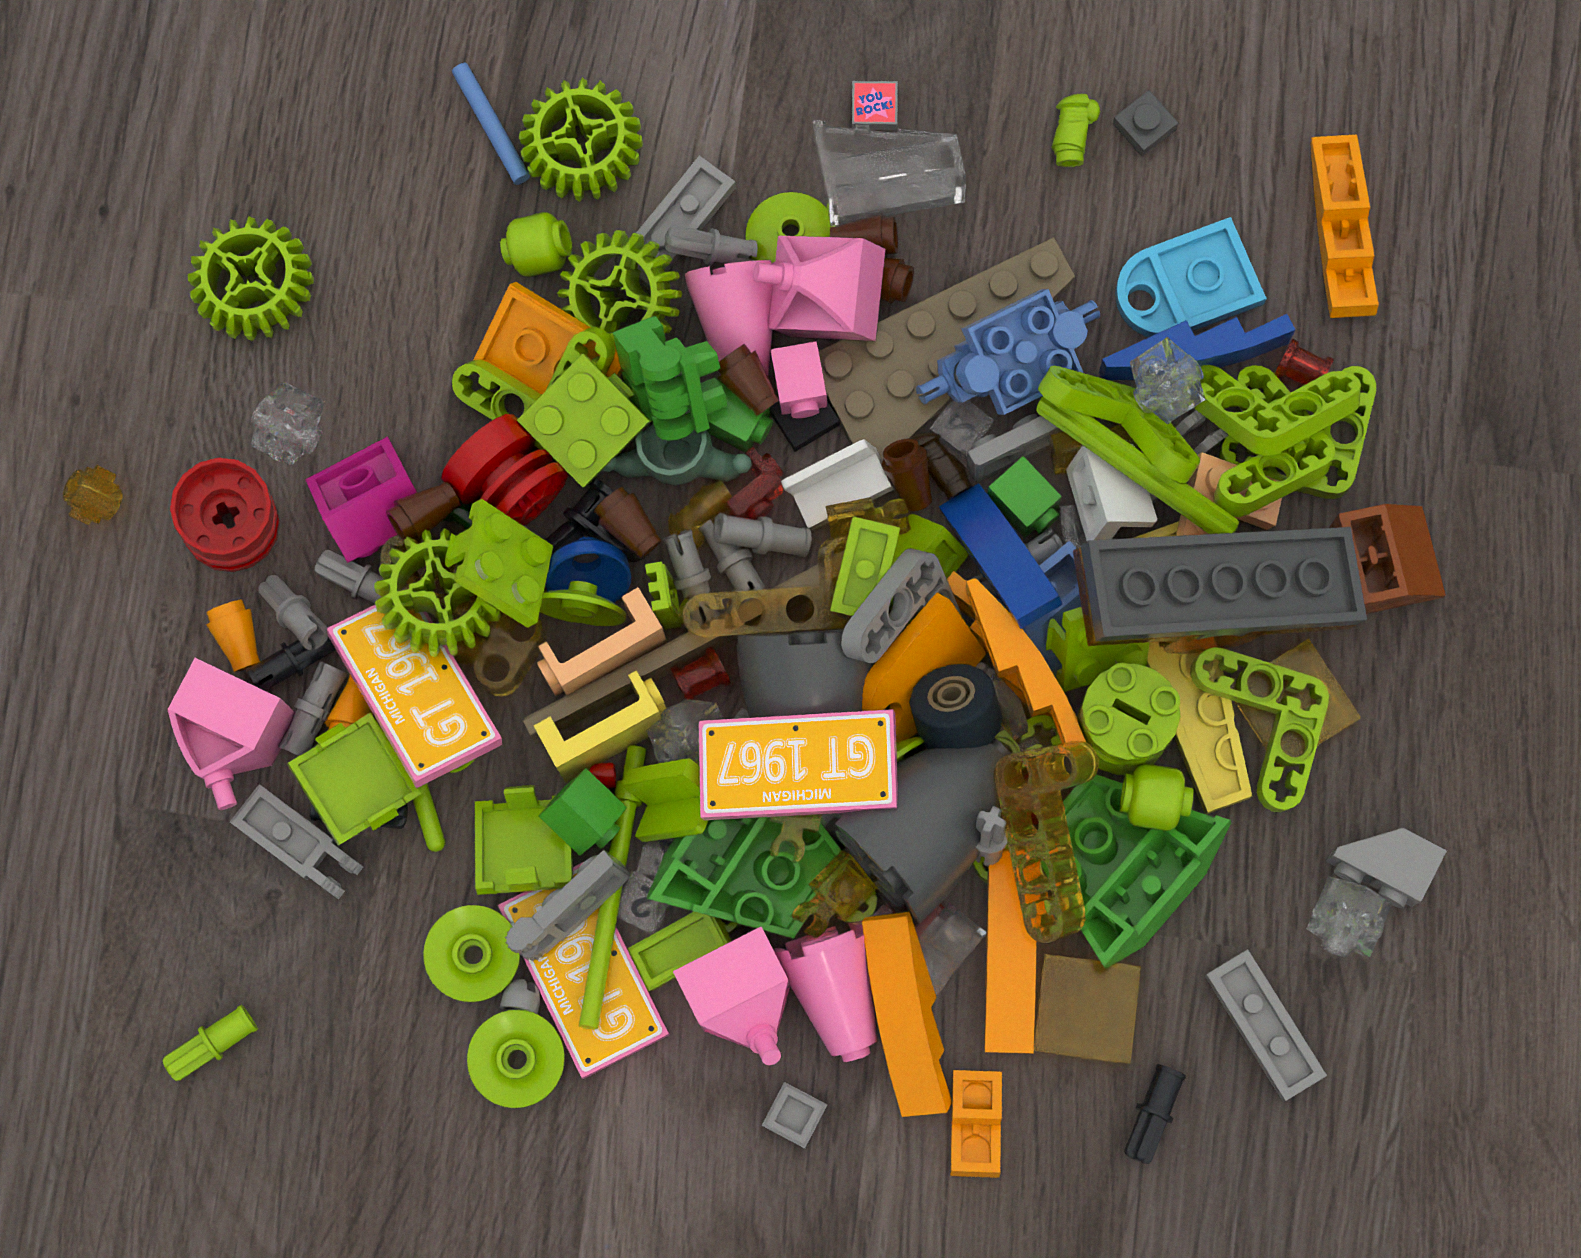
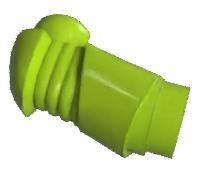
M1073 94L1063 98L1056 106L1060 110L1059 125L1056 129L1051 148L1054 151V155H1056V165L1061 167H1076L1084 164L1088 124L1097 121L1100 115V106L1097 101L1089 99L1087 94Z

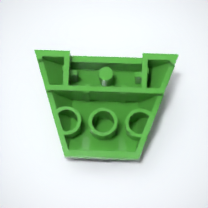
M1088 772L1026 844L1030 850H1037V862L1100 962L1107 969L1143 948L1203 879L1231 825V820L1217 815L1212 817L1191 810L1189 817L1180 816L1178 825L1171 831L1133 826L1128 820L1127 813L1120 812L1123 783Z
M815 815L708 820L703 833L676 837L663 855L647 899L753 928L762 926L764 931L794 939L846 859V856Z

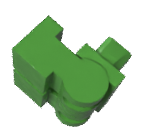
M656 316L612 332L619 364L623 369V381L634 394L630 401L653 421L657 437L663 440H678L688 436L693 430L698 434L710 429L707 415L728 405L723 387L715 377L700 383V377L720 369L718 355L708 341L687 348L684 347L677 337L666 341L663 325Z

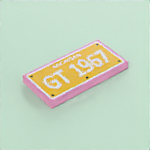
M373 605L328 627L327 633L415 787L418 788L501 746L502 737L453 655H450L447 645H440V652L436 657L430 655L427 643L424 644L420 651L415 653L410 647L411 637L399 644L394 638L396 628L385 629L382 624V618L385 614L377 612L376 605ZM414 609L407 610L415 618L433 623L427 612L415 613Z
M893 709L699 721L700 818L703 820L833 814L897 808L896 718Z
M582 863L573 867V878L577 875V871ZM557 889L525 891L499 904L498 907L502 915L514 927V923L519 918L532 917L542 908L544 899ZM599 907L563 941L555 945L547 954L544 953L543 957H540L538 960L534 959V961L524 958L582 1079L670 1035L617 927L615 928L598 1029L592 1030L579 1027Z

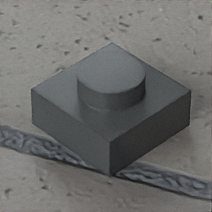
M1150 90L1116 115L1113 120V125L1142 157L1175 132L1179 124Z

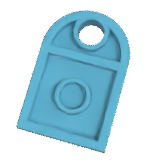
M1231 217L1139 251L1123 266L1115 292L1117 308L1123 320L1134 331L1146 337H1151L1187 320L1191 330L1195 331L1264 305L1267 299ZM1137 290L1146 291L1152 296L1154 305L1145 311L1136 310L1130 305L1128 296Z

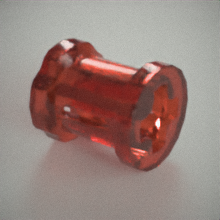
M1292 338L1274 374L1279 379L1286 376L1302 385H1306L1328 373L1334 358L1328 356L1323 359L1299 347V341Z
M712 646L705 649V655L681 668L677 665L670 668L689 706L696 703L697 696L721 684L726 687L731 684L729 676Z

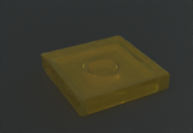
M1309 638L1269 662L1314 676L1327 687L1329 704L1317 746L1361 719V716ZM1257 671L1249 675L1247 679L1249 691L1257 697L1268 696L1272 690L1270 678L1266 674ZM1283 679V690L1276 700L1277 703L1281 704V699L1288 695L1301 701L1300 708L1302 710H1305L1312 704H1316V700L1309 697V688L1305 687L1299 693L1286 691L1284 689L1289 682ZM1236 683L1230 686V688L1236 690ZM1235 702L1267 750L1276 714ZM1287 731L1282 735L1280 745L1285 754L1290 757L1301 756L1305 750L1303 737L1295 731ZM1276 761L1274 762L1277 767H1285Z
M1044 954L1034 1034V1052L1130 1064L1141 966L1115 963L1105 969L1102 963L1096 960Z

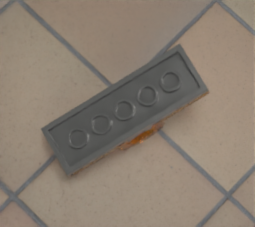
M1351 527L1088 540L1081 547L1073 550L1088 646L1159 642V646L1163 647L1167 653L1191 654L1202 653L1206 649L1213 647L1226 649L1242 645L1262 635L1347 630L1367 621Z

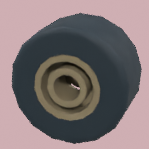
M951 664L934 669L926 674L913 688L909 701L918 735L924 740L923 744L928 749L977 748L990 744L1000 731L1003 717L993 681L982 669L968 664Z

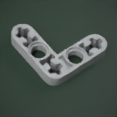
M911 548L905 550L898 557L846 624L842 634L841 646L843 653L847 657L867 663L878 661L909 620H913L936 592L950 599L963 618L935 554ZM893 598V606L891 612L889 613L890 602Z

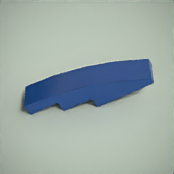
M1285 314L1245 333L1238 318L1235 317L1195 336L1187 320L1103 358L1099 374L1101 378L1106 380H1153L1185 375L1186 371L1191 367L1214 365L1221 368L1244 362L1289 344L1295 328L1289 316Z
M979 483L939 506L941 513L982 576L987 579L1000 601L1004 602L1020 629L1063 605L1059 594L1034 557Z

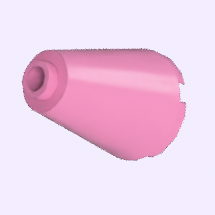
M770 260L734 262L724 264L725 267L712 270L713 274L710 273V266L685 273L686 285L708 343L716 351L718 360H722L738 347L745 344L751 353L756 350L768 376L773 331L768 328L773 284L754 281L753 271L757 262L775 265V262L771 263Z
M862 921L848 923L850 931L838 934L836 926L785 943L787 950L781 948L774 949L789 980L790 987L830 1055H841L843 1062L854 1061L871 1053L869 1046L877 1042L875 1007L868 973Z

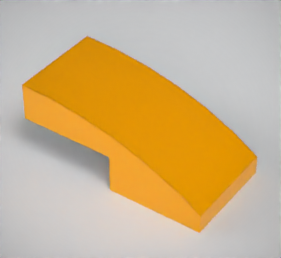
M953 1070L950 1176L1000 1177L1002 1072Z

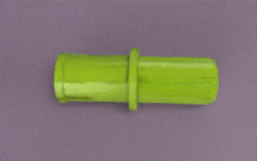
M241 1004L236 1010L208 1028L204 1026L199 1027V1034L164 1056L162 1060L164 1067L175 1081H181L212 1059L221 1060L224 1051L250 1033L257 1031L258 1027L251 1015Z

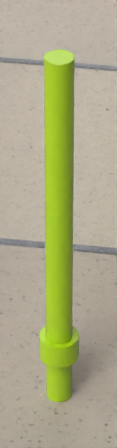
M635 745L628 746L622 780L616 783L614 795L627 808L615 822L620 827V830L611 839L609 854L619 860L625 867L627 865L636 807L642 805L640 799L621 786L627 769L644 766L646 749ZM623 885L599 907L579 1027L597 1030L599 1026Z

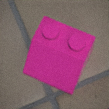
M388 436L305 479L322 519L347 563L356 558L372 555L381 545L398 537L387 517L386 511L394 507L395 500L417 493Z

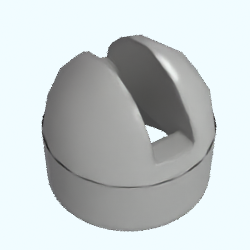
M521 978L513 980L505 988L499 1008L503 1011L526 1010L538 1014L541 993L533 982L526 983V980Z

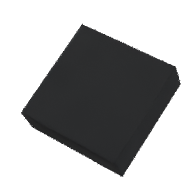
M779 401L770 407L771 416L794 452L840 426V420L828 402L827 407L820 408L818 414L807 418H792L791 414L782 415Z

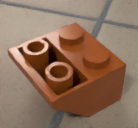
M1397 504L1372 506L1339 513L1329 528L1351 527L1366 614L1440 599L1446 596L1422 506Z

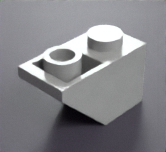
M1400 828L1339 846L1329 854L1326 862L1336 867L1334 874L1341 879L1358 886L1363 881L1379 890L1377 896L1381 900L1403 909L1406 904L1413 907L1422 901L1447 850L1405 828Z

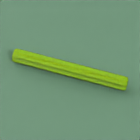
M1044 396L1038 402L1036 411L1039 415L1208 534L1235 533L1238 529L1239 521L1237 518L1187 483H1179L1163 475L1153 466L1144 453L1091 416L1061 408L1051 403Z

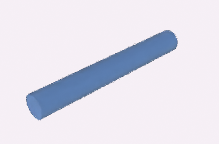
M467 63L455 66L452 69V74L515 185L526 182L530 178V174Z

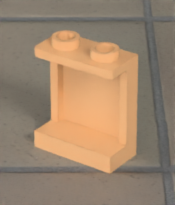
M639 587L622 596L627 614L632 622L629 626L565 663L558 662L547 641L538 646L544 659L538 661L537 665L555 696L562 692L567 696L667 643L663 628Z

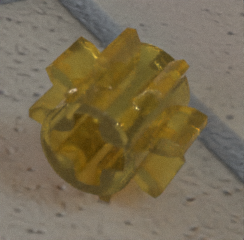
M98 465L94 469L87 466L85 471L79 469L73 472L63 490V500L72 507L69 516L87 525L92 521L99 524L101 519H111L118 511L123 497L122 490L113 483L116 474Z

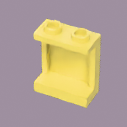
M637 670L630 673L628 677L639 700L564 741L551 716L533 725L565 783L572 780L583 769L587 768L589 770L594 764L603 763L625 751L628 746L635 745L665 729L661 715L668 711L652 678L642 681Z

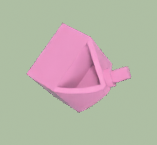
M778 236L775 265L757 262L753 271L754 281L773 284L768 328L790 337L876 341L885 248L864 238Z
M194 658L168 708L172 729L184 758L194 774L204 779L206 788H212L218 810H225L237 805L230 783L234 780L233 774L273 766L281 750L279 747L280 742H282L295 715V712L281 698L197 658Z
M762 926L673 971L704 1032L750 1048L754 1053L759 1054L765 1065H774L780 1060L781 1053L776 1045L778 1042L777 1033L790 985Z

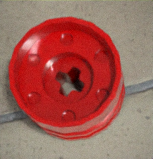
M505 414L480 428L462 444L444 467L441 479L443 482L450 484L463 504H472L483 499L525 527L536 519L557 497L569 475L558 462L552 463L553 458L545 449H538L532 452L536 439L517 421L518 418L514 414Z
M214 458L199 462L182 475L175 486L170 506L174 527L197 561L213 570L236 572L251 568L268 556L277 541L280 520L270 491L255 469L239 460ZM228 513L234 518L236 524L229 529L226 528L222 516Z

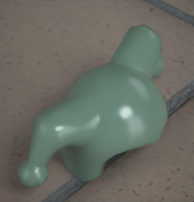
M652 424L648 429L641 431L637 435V448L616 456L602 471L611 472L613 470L627 478L652 476L660 483L676 486L690 483L699 477L724 482L732 481L738 478L741 473H747L752 464L751 458L745 453L735 455L713 447L711 436L706 430L698 434L693 430L691 434L678 440H663L657 437L654 425Z

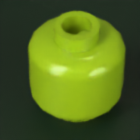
M547 212L512 220L507 227L506 238H502L500 242L501 253L505 263L513 265L516 271L525 277L558 271L564 266L566 257L572 254V241L566 223L563 220H557L554 215Z
M1140 764L1135 768L1133 774L1126 773L1124 776L1120 812L1127 813L1128 820L1133 826L1171 831L1178 825L1180 816H1190L1194 790L1193 788L1185 787L1183 773L1177 768Z

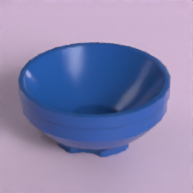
M582 537L577 541L564 545L551 556L545 586L548 592L568 589L571 581L588 582L598 587L596 595L615 603L624 596L630 587L631 569L627 557L616 546L597 538ZM595 553L599 556L590 563H579L573 559L581 554Z

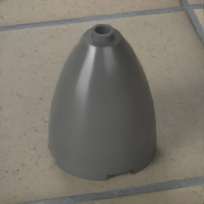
M846 625L763 629L739 632L737 635L738 643H736L739 677L749 718L862 711L865 678L876 662H863L849 658L843 653L841 641Z
M996 738L990 744L977 748H929L897 762V808L821 814L819 821L837 845L841 842L843 843L845 848L842 851L855 867L853 871L869 883L875 890L876 895L895 913L909 911L912 914L914 925L918 926L951 893L980 852L976 850V846L981 838L980 832L976 829L978 813L980 811L990 812L992 806L1002 809L1013 772L1009 764L1013 757L1008 749Z

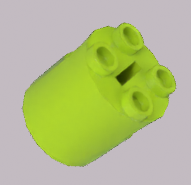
M1117 663L1110 669L1100 673L1088 687L1077 714L1078 724L1087 743L1085 750L1082 751L1085 758L1100 770L1116 775L1133 774L1135 768L1140 764L1154 765L1164 753L1177 731L1181 717L1179 707L1180 696L1178 692L1155 669L1136 663Z

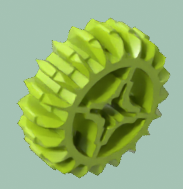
M583 77L576 89H571L569 82L563 80L561 83V93L556 94L554 90L547 87L545 90L547 102L533 99L531 106L535 114H524L522 121L527 130L520 131L519 133L520 143L525 146L521 150V156L524 162L530 163L528 171L531 177L541 176L540 184L543 189L548 190L556 185L557 196L561 199L571 189L573 190L575 200L579 202L584 197V191L591 190L592 196L598 200L601 197L600 187L606 185L609 190L615 192L618 188L615 177L629 180L631 172L627 165H638L640 158L635 150L643 146L642 136L637 134L641 129L640 120L637 117H631L634 113L633 105L629 101L621 103L622 96L617 89L606 95V87L601 80L594 86L593 90L588 88L587 80ZM581 112L595 113L606 118L608 121L605 122L603 118L588 119ZM567 116L565 125L561 129L552 132V137L547 138L551 128L560 119ZM576 126H579L581 135L587 141L585 142L586 154H583L581 145L575 139L577 137ZM616 141L610 154L595 164L597 154L609 148L611 142ZM558 157L559 161L573 160L581 168L567 167L553 159Z
M248 216L244 228H240L235 220L230 219V231L225 234L220 229L213 227L212 233L216 240L212 244L208 241L200 240L199 247L205 255L191 256V264L197 271L188 274L189 283L195 287L190 291V297L194 303L200 304L197 311L203 319L211 318L210 325L216 331L226 327L227 334L234 339L243 330L246 338L254 341L258 329H262L266 337L272 338L274 332L272 326L279 323L281 328L289 330L290 324L286 316L292 314L293 316L302 317L303 311L297 304V301H311V294L305 287L314 284L312 273L307 271L311 267L312 262L308 254H302L304 249L302 242L297 238L291 240L292 234L284 226L276 231L275 224L269 219H266L258 227L255 218ZM254 250L249 255L237 256V254L244 251ZM281 257L285 261L286 270L283 284L279 290L271 279L277 270L275 264ZM222 269H225L230 276V281L225 287L227 293L220 301L217 293V282ZM239 272L246 277L252 274L254 279L255 273H257L263 285L256 280L250 283L248 279L247 284H245ZM256 301L267 302L261 306L247 309L249 305Z
M616 230L612 239L607 233H600L596 235V245L589 241H584L580 244L584 257L576 254H571L568 257L570 264L575 270L574 272L562 271L560 274L563 280L570 282L569 289H560L557 293L561 298H569L570 305L564 306L562 308L563 311L571 316H575L576 319L591 328L597 327L605 330L611 335L613 341L612 332L619 329L620 323L626 321L629 312L634 308L647 311L641 321L656 316L663 325L664 333H669L672 330L670 324L664 318L665 316L678 317L680 314L679 309L670 306L671 299H679L683 295L681 290L670 288V283L677 281L680 275L677 271L665 272L664 269L670 265L672 258L666 254L656 257L660 246L657 242L650 241L644 245V236L642 234L633 233L628 239L625 231ZM622 255L619 266L614 265V269L608 278L598 279L594 277L602 264L613 257ZM638 265L642 267L648 277L651 295L644 292L640 286L639 277L641 270L637 269ZM604 287H622L620 290H626V296L636 300L617 301L619 298L614 297V292ZM590 293L595 295L600 302L599 318L602 319V323L593 311Z
M444 528L440 533V539L432 540L430 531L425 529L422 532V543L416 544L414 539L406 537L404 540L405 553L391 548L389 555L393 564L380 565L379 572L384 579L376 581L374 584L375 593L382 596L375 601L377 612L385 614L382 618L384 628L387 630L396 628L394 638L399 644L411 637L410 647L415 653L420 651L424 644L427 643L431 656L436 657L439 654L440 645H447L450 655L455 656L458 653L457 642L463 640L465 645L471 649L476 646L474 632L488 637L491 631L487 621H499L501 617L500 610L477 596L473 606L463 616L456 620L453 619L455 608L461 603L470 601V596L475 594L454 582L456 573L448 572L441 564V562H445L450 540L449 530ZM463 560L459 561L455 565L459 566L463 564ZM426 566L424 577L418 582L409 584V589L403 590L409 577L418 569ZM436 576L439 578L440 586L443 587L447 595L444 597L445 609L441 608L439 598H436L433 589L436 588L434 581ZM414 609L415 613H432L437 617L439 623L421 621L412 616L407 610Z

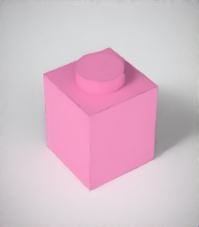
M817 341L770 349L781 414H791L792 418H807L818 414L820 408L827 407V395Z

